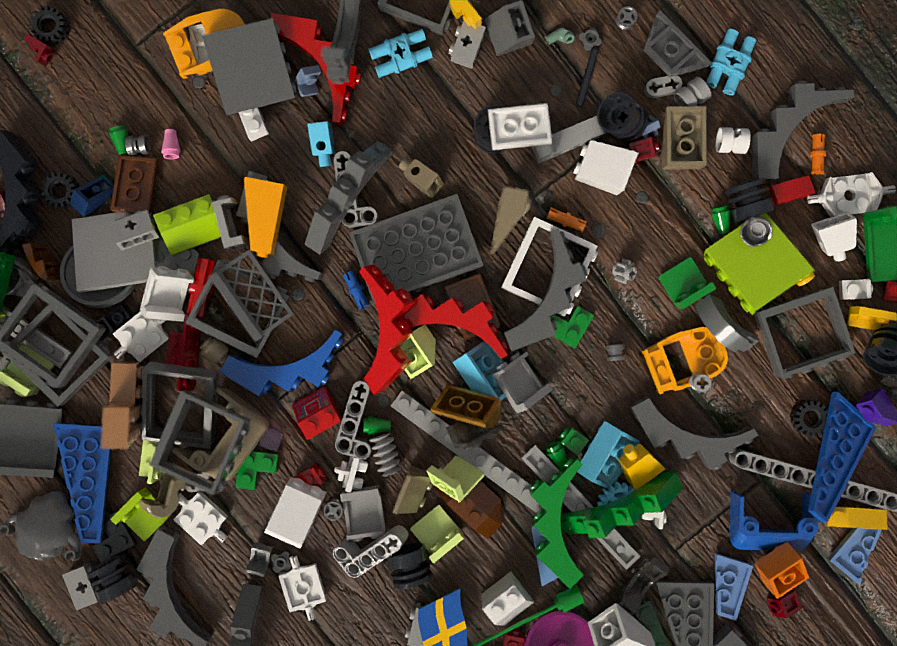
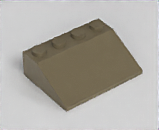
M508 187L503 188L497 210L490 254L495 253L521 216H524L528 211L531 197H527L528 191Z

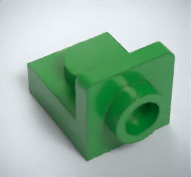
M571 426L568 429L565 427L559 435L560 443L576 455L581 452L589 441Z

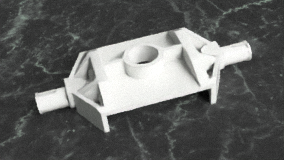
M873 172L860 175L829 177L824 181L821 193L809 195L807 200L814 199L809 200V204L819 202L828 215L833 217L846 212L858 214L876 211L882 196L894 194L896 190H891L895 189L894 185L883 187ZM846 190L852 193V199L850 201L846 200L844 197V193Z

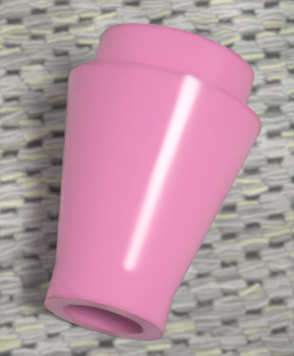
M174 129L165 130L161 153H163V157L166 159H177L181 153L177 133Z

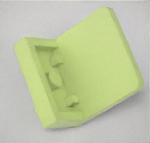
M25 344L20 346L19 349L52 371L55 364ZM12 361L7 368L0 369V384L7 387L10 386L15 389L14 392L22 397L37 395L40 389Z

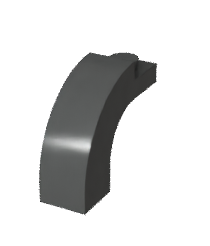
M709 294L695 305L700 318L708 330L729 350L745 352L759 342L756 335L744 330L733 321L726 311L722 300Z

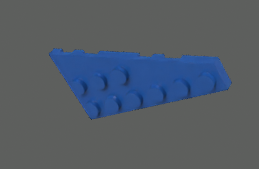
M838 392L831 393L808 511L822 523H828L876 429L872 422L866 421L861 412Z
M52 423L57 436V446L62 457L61 463L67 489H69L71 496V506L76 517L75 523L79 540L82 543H101L111 449H101L102 426Z

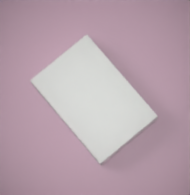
M548 103L488 109L492 150L552 144Z

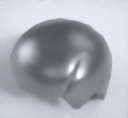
M761 216L747 219L740 228V237L743 243L750 247L764 245L772 236V226L769 220Z

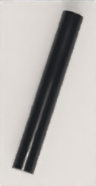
M591 49L576 101V106L583 107L599 52L596 49Z

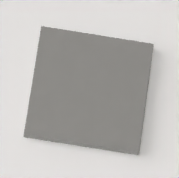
M116 212L72 219L76 290L78 293L144 283L148 280L150 268H157L154 240L123 251L115 243L109 223L114 222L118 218H125L133 214Z

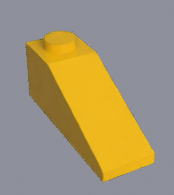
M835 507L828 523H824V526L887 530V510Z

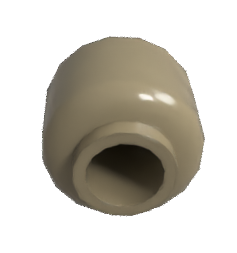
M209 337L200 346V355L211 365H216L218 362L223 364L229 356L227 354L229 347L222 340L215 337Z

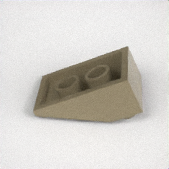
M706 106L666 107L662 142V170L703 168L707 165Z
M412 465L410 466L397 497L393 513H417L418 508H423L426 498L423 497L425 491H430L432 486L427 471Z

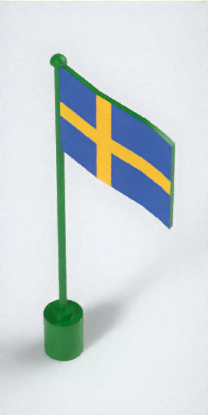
M574 585L571 589L568 588L556 594L557 599L554 600V605L472 646H481L555 608L558 611L563 610L565 613L585 603L578 587ZM461 588L418 608V624L424 646H468L467 628L460 601Z

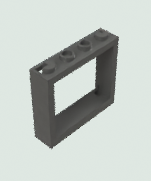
M391 0L378 1L379 11L442 36L444 31H448L452 20L450 16L452 10L449 2L440 24H437L390 5Z
M224 258L222 261L219 259L212 273L229 263L230 260ZM226 269L227 271L236 274V269ZM239 270L238 276L249 281L250 272ZM252 276L251 283L262 286L263 277L259 276L257 279ZM209 278L185 323L257 358L271 330L263 335L255 346L196 317L213 285ZM277 285V291L284 301L287 302L289 294L286 293L287 290ZM276 306L274 317H279L284 308L283 306Z
M33 283L0 329V351L13 356V360L18 364L26 365L30 368L29 371L32 374L46 379V383L54 388L64 387L106 329L43 284ZM38 296L89 332L59 376L7 341Z
M825 287L757 310L754 314L775 377L782 378L783 380L793 378L795 373H808L813 371V367L829 366L831 361H843L849 358L848 355L855 353L833 287ZM823 299L840 349L782 368L766 318Z
M49 304L10 344L18 348L53 313L61 318L83 341L89 332ZM98 340L92 350L99 358L63 392L60 388L49 386L43 377L32 374L29 371L30 368L26 365H20L13 360L14 357L10 354L3 353L57 406L66 404L114 357L108 348L109 346Z
M149 362L143 368L142 375L140 376L143 380V386L140 390V397H142V405L140 407V415H142V422L140 424L142 440L159 442L165 429L155 427L156 374L205 381V398L218 404V393L215 390L219 386V371ZM204 407L203 434L179 431L174 444L211 449L216 441L217 412Z
M181 391L149 465L207 493L217 494L223 491L227 484L226 477L235 466V456L240 453L243 447L241 442L250 431L251 425L249 424L251 419L193 392ZM192 401L239 422L214 482L167 461Z

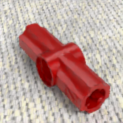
M198 258L195 276L193 277L194 282L189 285V293L191 295L186 314L190 315L209 279L208 276L216 265V261ZM214 284L196 316L204 317L208 298L212 294Z

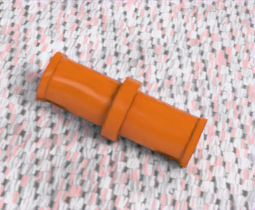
M821 134L812 135V152H810V157L812 158L811 174L819 175L824 174V157H826V151H824L825 134H822V136Z
M552 207L546 218L563 224L562 226L565 228L568 226L580 232H583L587 222L586 220L571 216L569 212L566 214Z

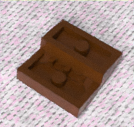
M34 243L23 244L26 257L34 271L43 280L61 282L60 262H53L51 260L48 246Z

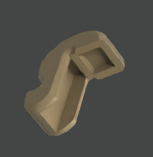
M166 473L163 476L157 500L140 499V507L153 517L162 518L169 516L176 510L179 504L178 491L185 489L186 482Z

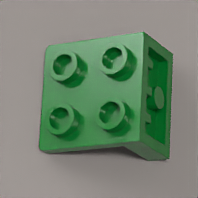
M691 257L658 276L677 309L686 308L716 289L713 282H706Z

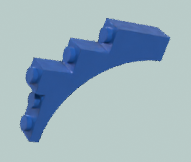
M338 329L335 330L318 350L308 357L291 364L260 365L243 360L236 355H229L219 372L258 396L263 393L267 394L272 386L271 381L288 392L292 389L296 390L301 382L300 376L315 386L320 387L322 384L326 385L331 377L329 375L331 369L327 368L325 364L329 365L334 357L332 352L343 343L344 338L342 336L344 333Z

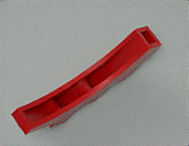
M271 13L270 19L273 18V22H277L280 34L277 35L278 39L300 48L311 56L327 77V65L321 53L322 47H330L332 42L318 40L322 37V28L318 21ZM353 65L350 68L349 82L335 84L327 77L333 101L332 122L336 126H342L343 121L347 120L348 111L345 110L346 102L350 101L351 91H348V89L356 90V86L360 85L361 73H359L357 66Z
M373 264L363 266L359 272L370 288L379 317L380 333L376 357L371 369L363 379L375 395L385 391L411 363L407 354L401 350L400 346L413 333L408 323L402 319V316L415 302L408 291L403 288L395 290L394 285L385 278L381 269Z
M424 293L413 300L415 303L402 316V319L408 323L409 328L435 323L453 325L466 329L482 338L494 349L501 359L509 353L507 351L509 346L504 339H499L497 335L499 331L494 323L490 324L488 322L494 317L492 313L495 312L489 302L485 303V301H482L464 313L463 309L465 307L459 298L456 300L453 297L435 309L433 307L435 303L431 296H426Z

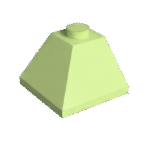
M425 324L413 331L412 335L400 346L401 350L407 354L411 361L405 369L410 379L435 364L436 340Z

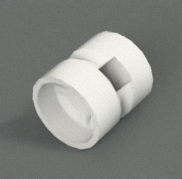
M720 127L716 136V151L719 153H729L732 150L736 154H746L750 145V130L748 128H736L734 131L731 127Z

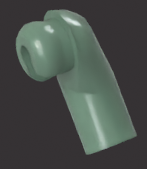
M558 28L546 35L545 39L549 45L557 40L564 43H572L575 40V35L569 30Z

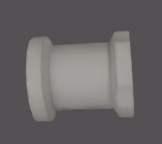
M695 373L689 378V385L694 390L706 392L711 387V379L707 375ZM703 380V384L697 385V381Z

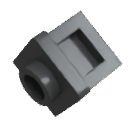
M254 542L246 572L262 577L265 576L270 564L273 547Z

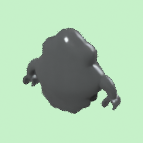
M53 490L46 495H39L33 498L28 509L13 513L7 519L5 525L0 527V534H4L7 531L6 536L13 535L16 528L17 535L14 541L18 547V552L28 558L38 561L49 560L52 557L59 556L63 548L69 544L72 545V550H68L64 557L69 559L72 557V553L74 555L72 561H77L81 557L79 536L75 532L72 523L75 516L74 509L70 505L67 496L60 490Z

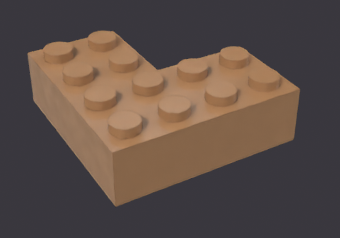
M115 361L111 363L110 403L103 407L101 449H128L141 434V423H138V418L141 416L140 407L142 405L139 404L140 390L143 386L140 385V376L144 366H141V362Z

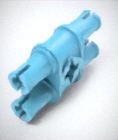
M423 29L407 35L406 33H401L402 35L389 40L385 39L384 43L368 49L372 60L387 54L391 55V61L375 66L379 78L393 72L399 74L400 71L411 67L415 68L418 63L433 58L429 47L416 52H412L409 49L411 45L426 40ZM398 48L403 53V59L398 54Z
M734 29L727 30L722 44L717 47V53L710 64L711 71L706 81L708 87L716 88L722 73L727 74L729 78L723 93L731 96L735 94L739 81L745 77L744 73L748 63L752 60L750 55L757 41L755 38L747 36L740 51L734 50L733 46L739 34Z

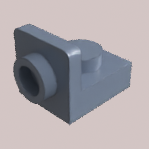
M318 65L301 68L294 79L302 97L318 94L319 90L315 84L321 73Z

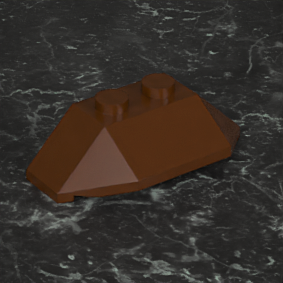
M481 480L461 502H458L435 485L433 486L450 508L476 532L487 539L501 526V499Z

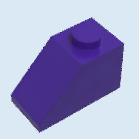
M883 389L865 393L855 404L866 421L882 426L897 424V410Z

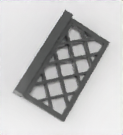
M247 250L208 276L255 342L294 315L250 250ZM247 255L252 261L251 270L240 268L241 259ZM238 262L237 267H232V265ZM228 268L236 269L235 280H226L222 272ZM239 270L250 272L248 284L237 282ZM253 273L262 275V286L251 284ZM236 284L248 286L246 297L237 296L235 293ZM250 287L262 288L260 300L248 298ZM264 289L273 291L275 294L273 302L262 300ZM248 300L259 302L257 313H251L247 310ZM262 303L273 305L271 316L260 314ZM275 306H283L287 314L281 318L274 317ZM259 316L270 318L269 326L264 330H261L258 325Z

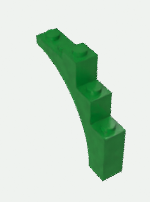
M575 456L572 459L568 458L562 465L564 468L559 473L556 471L550 476L549 483L543 478L540 481L536 480L530 486L531 490L529 491L530 495L544 508L543 511L539 510L533 516L534 520L532 521L533 526L546 538L545 541L541 540L537 544L536 556L569 589L584 576L565 547L560 522L561 507L567 487L576 472L583 465Z
M661 472L641 488L607 504L581 511L561 513L562 533L588 534L589 538H606L617 525H634L644 513H662L683 489L677 472Z

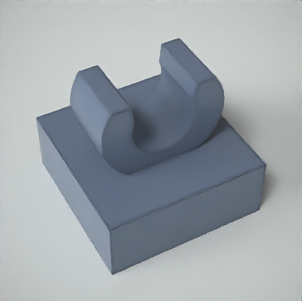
M649 115L648 125L644 133L641 134L643 139H647V135L650 132L654 136L658 135L656 129L660 128L659 120Z

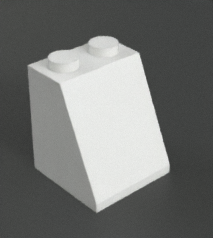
M590 140L587 145L584 144L580 155L583 158L581 163L577 162L573 172L576 174L575 180L618 195L626 187L638 153Z
M291 477L283 490L264 533L301 548L313 526L326 492L317 486L304 483L299 478Z
M509 572L481 594L482 609L494 625H506L534 603V600L512 572Z
M616 603L588 622L594 646H655L651 632Z

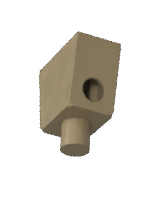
M404 158L401 161L399 168L404 171V176L407 180L433 199L444 185L439 175L417 159L410 162Z

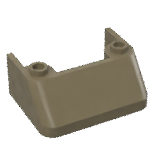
M217 387L215 391L229 401L226 408L251 419L249 424L251 425L250 431L241 442L243 447L240 453L235 456V466L226 477L228 481L235 476L269 427V421L267 417L232 390ZM225 416L232 425L211 455L205 451L193 452L188 447L174 448L172 452L193 469L216 479L239 422Z

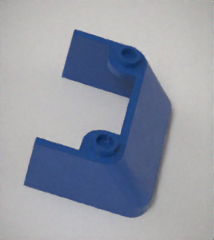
M730 491L729 539L731 544L741 550H774L778 545L788 542L795 551L804 550L818 531V519L808 511L811 494L803 492L802 519L797 524V530L759 529V523L754 517L744 516V496L736 491Z

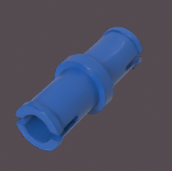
M354 270L347 272L348 274L345 273L343 277L350 289V295H353L359 307L358 309L366 308L365 306H369L370 303L363 292V285H360Z

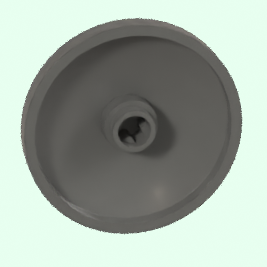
M74 245L66 252L61 263L60 279L63 288L75 301L87 307L103 308L117 304L125 299L137 285L132 284L78 293L76 290Z

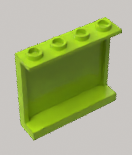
M767 213L757 215L769 220L772 226V236L766 244L750 247L743 243L740 237L741 226H739L707 248L704 253L705 262L710 267H714L717 271V277L722 282H726L729 286V292L734 297L737 296L739 298L742 308L746 312H750L751 315L755 314L758 309L800 280L809 277L814 271L812 266Z

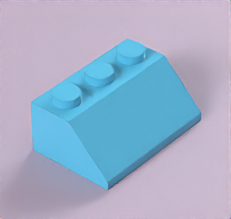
M482 341L453 361V364L471 391L501 398V400L506 397L492 376L497 371L496 367L504 361L485 341Z
M604 421L599 427L594 440L589 444L584 457L580 460L583 465L577 472L602 487L609 489L608 484L614 487L622 473L619 458L625 454L623 452L624 447L628 444H632L635 447L640 441Z

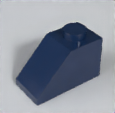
M102 175L75 189L70 205L85 217L98 210L113 194L114 184L105 175Z

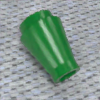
M125 125L109 128V136L118 154H127L125 138L129 135Z
M728 205L713 207L711 216L718 229V233H729L730 209H728Z
M371 416L363 418V433L371 435L390 432V420Z
M554 441L546 446V454L561 471L564 468L562 465L567 460L564 445L560 441Z

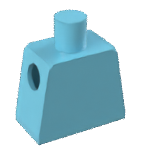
M327 121L309 123L308 131L312 155L319 157L320 167L331 166L330 154H335L332 124ZM322 142H324L326 145V148L324 150L320 149V144Z

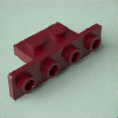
M189 314L185 315L183 333L170 331L166 364L197 367L201 330L185 323ZM178 377L177 391H193L195 379Z

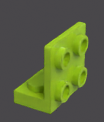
M145 487L138 491L110 519L115 525L123 521L143 541H146L172 515L157 518L142 510L140 499L157 500Z

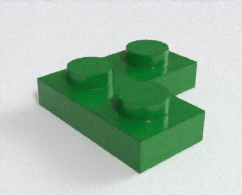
M576 306L568 322L554 314L550 315V319L553 318L557 326V330H555L556 335H553V337L576 348L594 315L579 306Z
M253 450L237 472L236 488L255 490L258 471L276 473L279 453Z

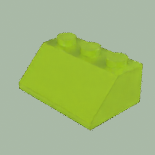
M209 194L153 215L171 256L221 237Z

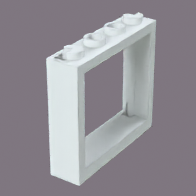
M534 217L501 288L539 305L542 299L512 286L538 226L547 231L558 228ZM559 228L560 232H564L567 240L589 249L582 263L586 268L587 274H589L590 269L588 266L591 261H595L598 251H596L597 245ZM580 283L571 286L569 293L572 301L574 296L578 297L582 289ZM570 303L571 308L558 312L557 314L561 316H566V314H570L574 304Z

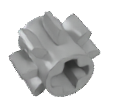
M622 259V262L615 263L612 270L615 280L627 284L628 280H634L637 274V268L634 267L635 263L627 259Z

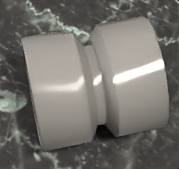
M695 77L687 83V87H682L674 93L675 102L679 107L697 106V103L702 104L711 98L710 88L700 77Z

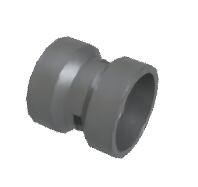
M133 135L126 136L125 147L128 155L150 153L151 144L148 135H139V137H134Z

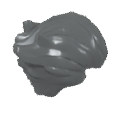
M15 257L6 295L25 296L33 283H37L36 281L39 280V277L27 260Z

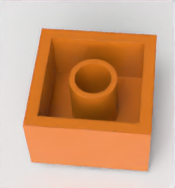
M788 542L778 545L772 552L761 556L755 562L762 582L777 599L809 578L802 557Z

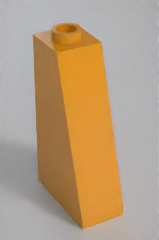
M245 177L251 251L257 252L256 256L268 258V254H275L287 186Z

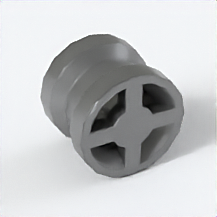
M630 6L623 7L615 20L617 27L621 30L631 29L638 17L636 10Z
M625 344L605 346L608 351L607 361L626 359V355L623 352Z
M339 499L329 500L324 507V515L331 521L339 519L344 512L343 502Z

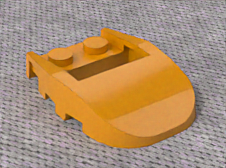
M216 9L185 18L163 33L182 78H188L187 75L195 73L203 75L212 71L210 61L198 64L184 28L202 22L205 33L209 34L245 25L237 13L228 9Z
M707 327L678 332L665 337L642 351L656 386V391L659 394H663V391H677L691 387L689 385L690 377L676 382L663 348L665 345L676 341L680 342L692 375L700 373L712 379L725 369L728 362L725 346L712 335ZM703 380L697 381V385L702 384Z

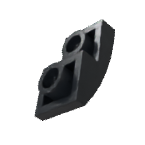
M126 304L119 305L108 315H104L96 321L106 329L99 339L100 342L112 336L116 330L134 317Z

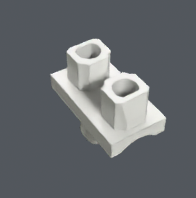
M350 456L349 462L342 461L341 467H335L334 472L339 474L337 480L343 481L342 487L345 488L346 492H351L352 489H362L363 479L355 477L356 471L366 472L368 463L363 459Z

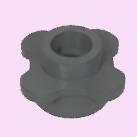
M590 28V30L579 35V40L583 42L586 51L601 44V39L595 28Z
M288 552L271 556L274 572L278 573L280 570L288 571L291 569L292 565Z

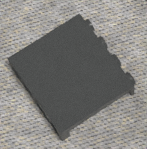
M273 18L202 35L226 115L295 98L294 94L297 93L294 81L290 82L288 75L291 74L290 65L284 61L285 47L283 42L279 43L277 35L280 34L278 23L273 22Z
M16 399L0 401V475L54 477L58 446L56 432L53 429L52 423L62 422L63 406H57L54 402L40 405L38 401L30 400L25 403H17Z

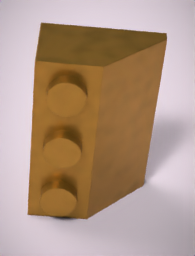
M447 384L432 406L431 412L478 426L494 428L501 417V398Z

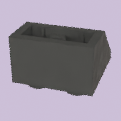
M522 0L503 6L484 19L496 56L529 46L534 42L535 36Z

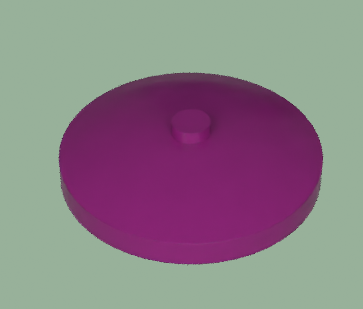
M554 611L539 617L529 628L524 646H594L588 622L577 614L571 612L564 613L563 611Z

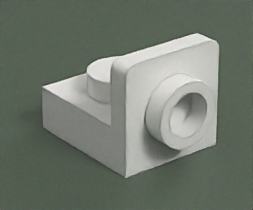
M870 279L839 281L840 300L871 298L873 286Z
M666 512L643 514L642 519L653 520L655 518L657 528L663 529V524L666 523Z

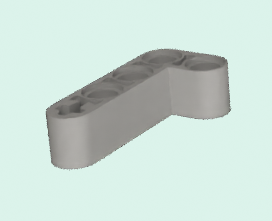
M597 116L552 134V144L531 147L538 163H541L590 142V140L598 139L606 135L607 132L598 124Z
M345 151L338 152L334 157L336 182L344 174L343 165L340 163L342 158L345 157L347 160L345 162L346 168L351 157ZM356 197L344 216L342 223L348 228L366 227L377 223L379 216L372 207L359 208L358 198ZM367 212L374 213L372 221L365 220L364 217ZM348 214L355 215L353 223H346V216Z
M363 380L357 381L352 387L335 442V448L339 453L358 459H366L372 452V444L366 439L357 437L371 391ZM363 384L364 389H366V391H364L361 394L360 398H354V396L357 397L360 392V390L357 389V387ZM352 403H359L361 410L359 412L353 411L351 408ZM347 421L354 422V430L347 429ZM342 439L348 440L349 448H343L340 441ZM365 445L368 448V452L366 454L360 453L358 446Z
M397 525L363 549H360L352 539L347 540V538H344L333 550V557L350 577L356 578L399 550L408 538V532L403 526Z

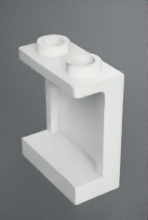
M163 266L150 268L140 307L145 318L184 321L185 314L182 311L189 283L194 282V278L189 271L185 269L170 270Z

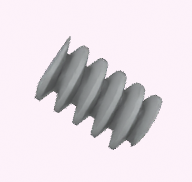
M391 433L379 435L369 440V442L376 443L371 449L378 450L373 456L380 458L375 464L382 465L377 470L378 472H384L382 476L392 475L402 470L401 466H396L400 463V459L395 458L398 452L392 451L396 448V444H390L394 440V437L388 436Z

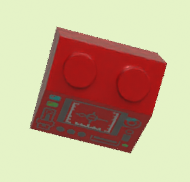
M326 386L292 404L297 423L307 440L338 424L343 419Z

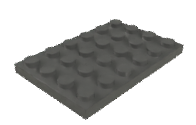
M458 194L349 232L361 269L363 266L375 264L381 269L385 278L394 285L395 290L403 288L410 293L483 266ZM367 284V287H368V289H369V292H370V295H371L373 304L376 305V304H375L374 297H373V295H372V293H371V291H370V288H369V286H368V284Z

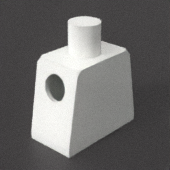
M849 212L811 224L820 248L828 256L833 255L835 261L845 260V251L855 248L857 220Z

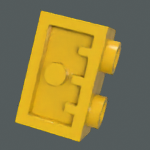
M861 306L850 307L847 325L875 330L881 324L897 321V313Z

